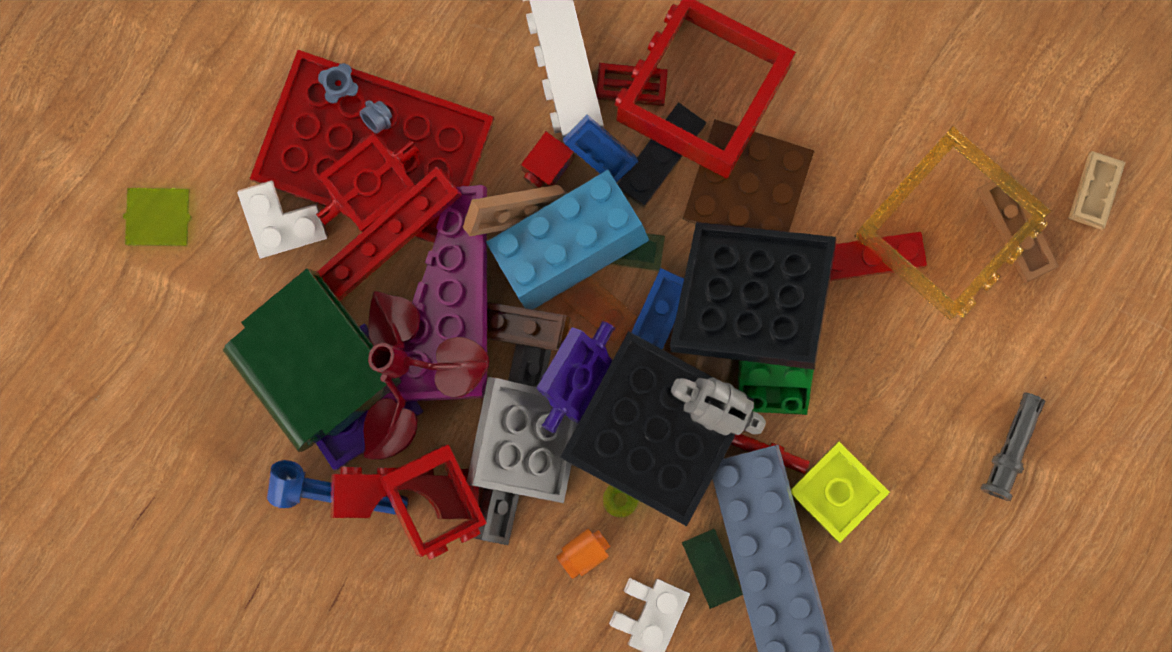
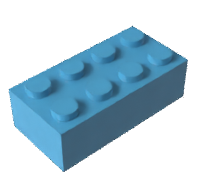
M606 170L488 240L486 243L520 302L526 309L533 310L649 241L643 224L609 170Z

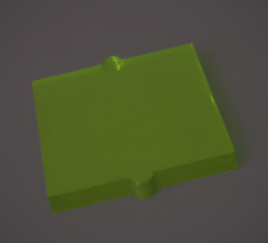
M127 188L126 213L123 214V218L126 220L125 245L187 246L188 221L192 220V216L189 215L190 190L177 188Z

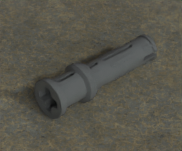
M1023 393L1020 406L1011 424L1001 452L992 458L994 466L987 483L982 484L980 488L983 492L1005 501L1012 500L1013 496L1010 492L1017 475L1021 474L1024 470V464L1021 461L1037 424L1038 417L1046 402L1041 397L1031 393Z

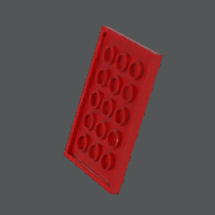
M297 50L249 178L252 182L258 184L272 180L276 190L326 207L332 200L328 189L318 176L374 133L383 146L394 153L410 140L420 152L403 164L407 176L415 185L435 167H439L455 187L471 186L495 119L494 116L351 68L352 72L350 75L353 82L358 85L357 94L353 97L347 95L339 98L337 103H329L325 99L326 90L323 84L319 82L318 76L321 71L338 67L340 64ZM340 80L336 81V82H335V85H336V86H340V85H341V81H340ZM370 100L374 104L377 101H381L387 106L392 114V118L389 119L391 122L390 128L375 133L367 127L360 116V111L366 107V101ZM440 215L414 238L434 244L438 233L436 227Z

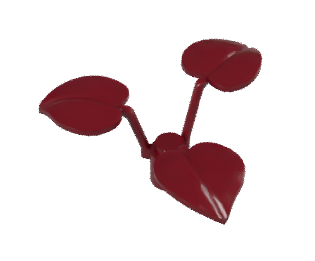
M379 291L373 292L369 310V338L374 347L369 353L368 362L374 371L382 374L380 380L387 384L397 402L390 398L381 399L367 412L363 430L365 441L364 458L369 460L386 459L401 453L411 444L417 432V415L411 410L404 409L406 401L392 381V378H399L406 374L410 366L437 370L434 379L437 389L446 396L458 398L469 394L476 388L488 370L490 362L487 352L481 345L464 337H453L439 344L436 350L437 363L424 362L408 357L407 353L403 351L405 348L403 342H408L416 336L420 324L419 311L411 301Z

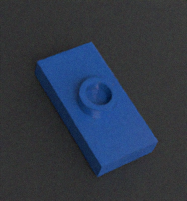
M588 114L563 138L564 144L598 173L601 174L609 170L616 183L638 162L637 157Z

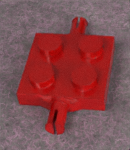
M374 133L318 176L328 189L332 202L316 213L317 217L326 226L327 223L342 212L343 215L352 219L361 232L364 231L415 186L407 176L403 164L420 151L410 140L394 153L384 147Z

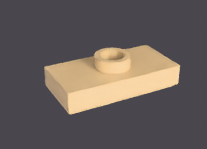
M1091 151L1088 154L1068 219L1101 230L1104 229L1126 162Z

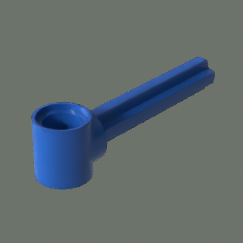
M289 460L278 461L271 466L267 500L278 508L294 507L297 503H300L301 497L331 503V482L305 478L306 472L303 471L298 463ZM400 495L407 509L408 498L406 496ZM385 496L374 509V511L397 515L388 496Z

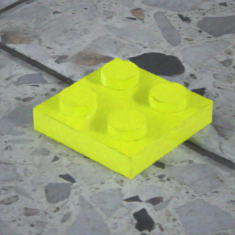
M837 442L791 488L793 498L838 543H841L890 493L840 442Z

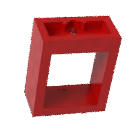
M449 444L443 445L379 477L416 555L419 557L427 555L429 560L448 551L446 544L458 538L461 543L471 540L481 534L479 527L487 524ZM443 464L469 519L422 542L396 487Z

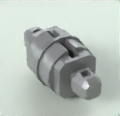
M679 378L675 380L671 388V393L674 397L685 402L684 411L691 414V418L695 422L704 425L708 430H714L723 435H729L730 433L740 435L743 431L751 434H761L765 427L766 420L763 416L752 411L754 402L747 399L744 392L735 389L729 383H723L715 378H698L695 382ZM705 398L710 400L709 403L704 402Z

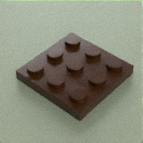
M714 119L707 142L724 151L738 126ZM754 132L728 179L701 165L699 166L682 220L694 224L700 222L789 232L814 150Z

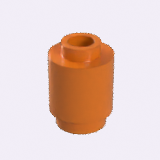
M587 528L561 548L562 552L556 558L569 576L574 579L578 575L583 577L609 557L606 550L611 546L599 530L592 533Z

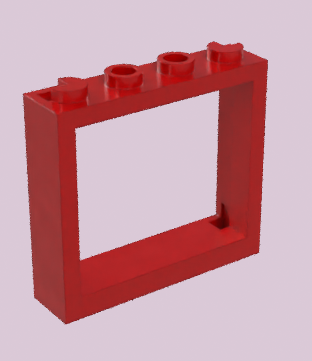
M681 0L678 6L672 4L664 19V23L667 25L663 32L656 31L648 45L647 50L651 52L645 61L640 59L637 62L631 75L634 81L629 89L623 87L618 94L614 104L618 107L616 121L728 179L791 68L796 52L696 0ZM684 20L773 64L724 151L635 104Z

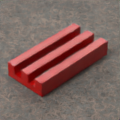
M599 63L596 87L597 99L616 101L620 91L603 90L604 86L625 87L629 89L633 82L630 80L605 78V73L632 75L635 66ZM656 68L651 78H660V83L648 82L644 88L645 91L659 92V95L641 94L636 103L664 106L668 69Z

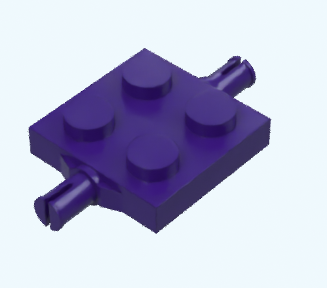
M602 321L593 338L587 336L582 330L572 327L562 342L557 354L536 388L549 400L552 407L542 424V427L546 430L556 433L565 415L572 421L579 423L612 362L605 347L612 332L615 330L611 324Z

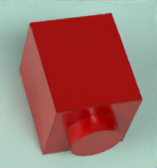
M545 131L521 163L522 171L526 173L523 178L535 188L555 185L575 159L574 151Z

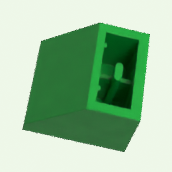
M739 360L737 389L754 399L752 411L808 415L814 370Z

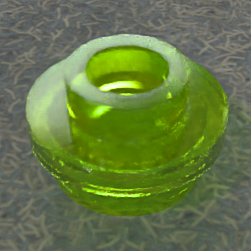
M611 485L608 486L603 494V505L606 511L612 516L620 518L632 514L638 505V500L625 494L627 496L626 505L618 507L614 504L613 498L617 493L624 492Z

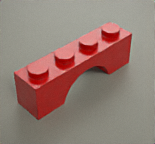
M340 467V474H332L330 518H370L376 505L387 496L379 477L397 468L381 467L377 468L376 474H362V467ZM434 468L396 487L397 490H409L423 496L433 507L437 519H469L449 476L434 475ZM461 469L467 481L469 469ZM469 485L479 506V487Z

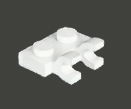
M629 578L624 588L625 593L646 601L641 615L637 621L614 611L609 624L618 630L631 634L628 642L629 646L642 652H665L690 593L657 578L652 588Z

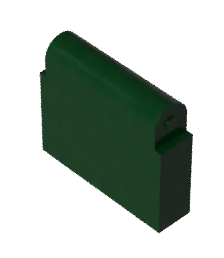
M308 268L244 319L241 323L245 328L223 348L225 355L298 452L307 450L326 435L337 436L391 392L387 384L380 380L382 374L374 371L369 365V353L374 347L372 342L319 273ZM392 378L396 387L402 383L399 378Z

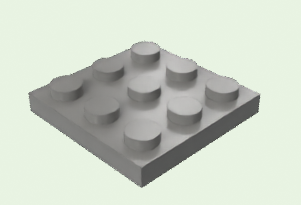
M488 377L467 476L468 485L564 503L572 464L561 459L560 456L578 423L565 415L556 433L546 430L542 427V424L552 407L549 400L536 389L537 387Z

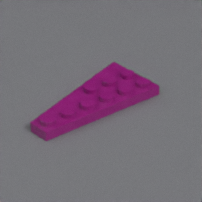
M484 185L456 187L462 196L440 214L436 227L438 233L432 251L428 252L425 261L427 267L422 282L418 283L412 301L420 314L419 329L412 340L403 342L405 345L403 351L410 358L437 363V347L445 340L453 337L470 339L481 345L487 352V233L469 236L463 228L471 201L487 197V188ZM410 366L407 373L399 377L402 383L397 386L406 402L484 398L487 385V371L474 390L458 398L446 396L437 389L434 380L437 370ZM389 392L382 398H390L397 402L392 392Z

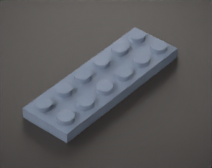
M779 445L723 459L712 479L758 652H834Z

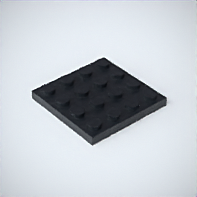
M696 222L670 343L671 352L815 370L836 250V237Z
M628 331L560 458L682 525L688 526L736 434L723 435L714 430L706 429L704 425L695 422L691 418V414L684 411L685 402L674 397L671 393V388L676 379L684 378L695 382L698 378L709 379L714 377ZM746 395L747 399L754 401V399ZM706 398L704 400V402L709 403L710 401Z

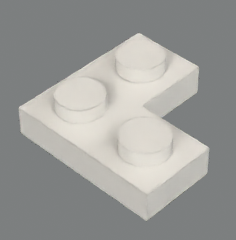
M272 180L238 190L237 193L260 259L327 239L328 235L325 226L316 215V213L320 212L317 203L283 213Z

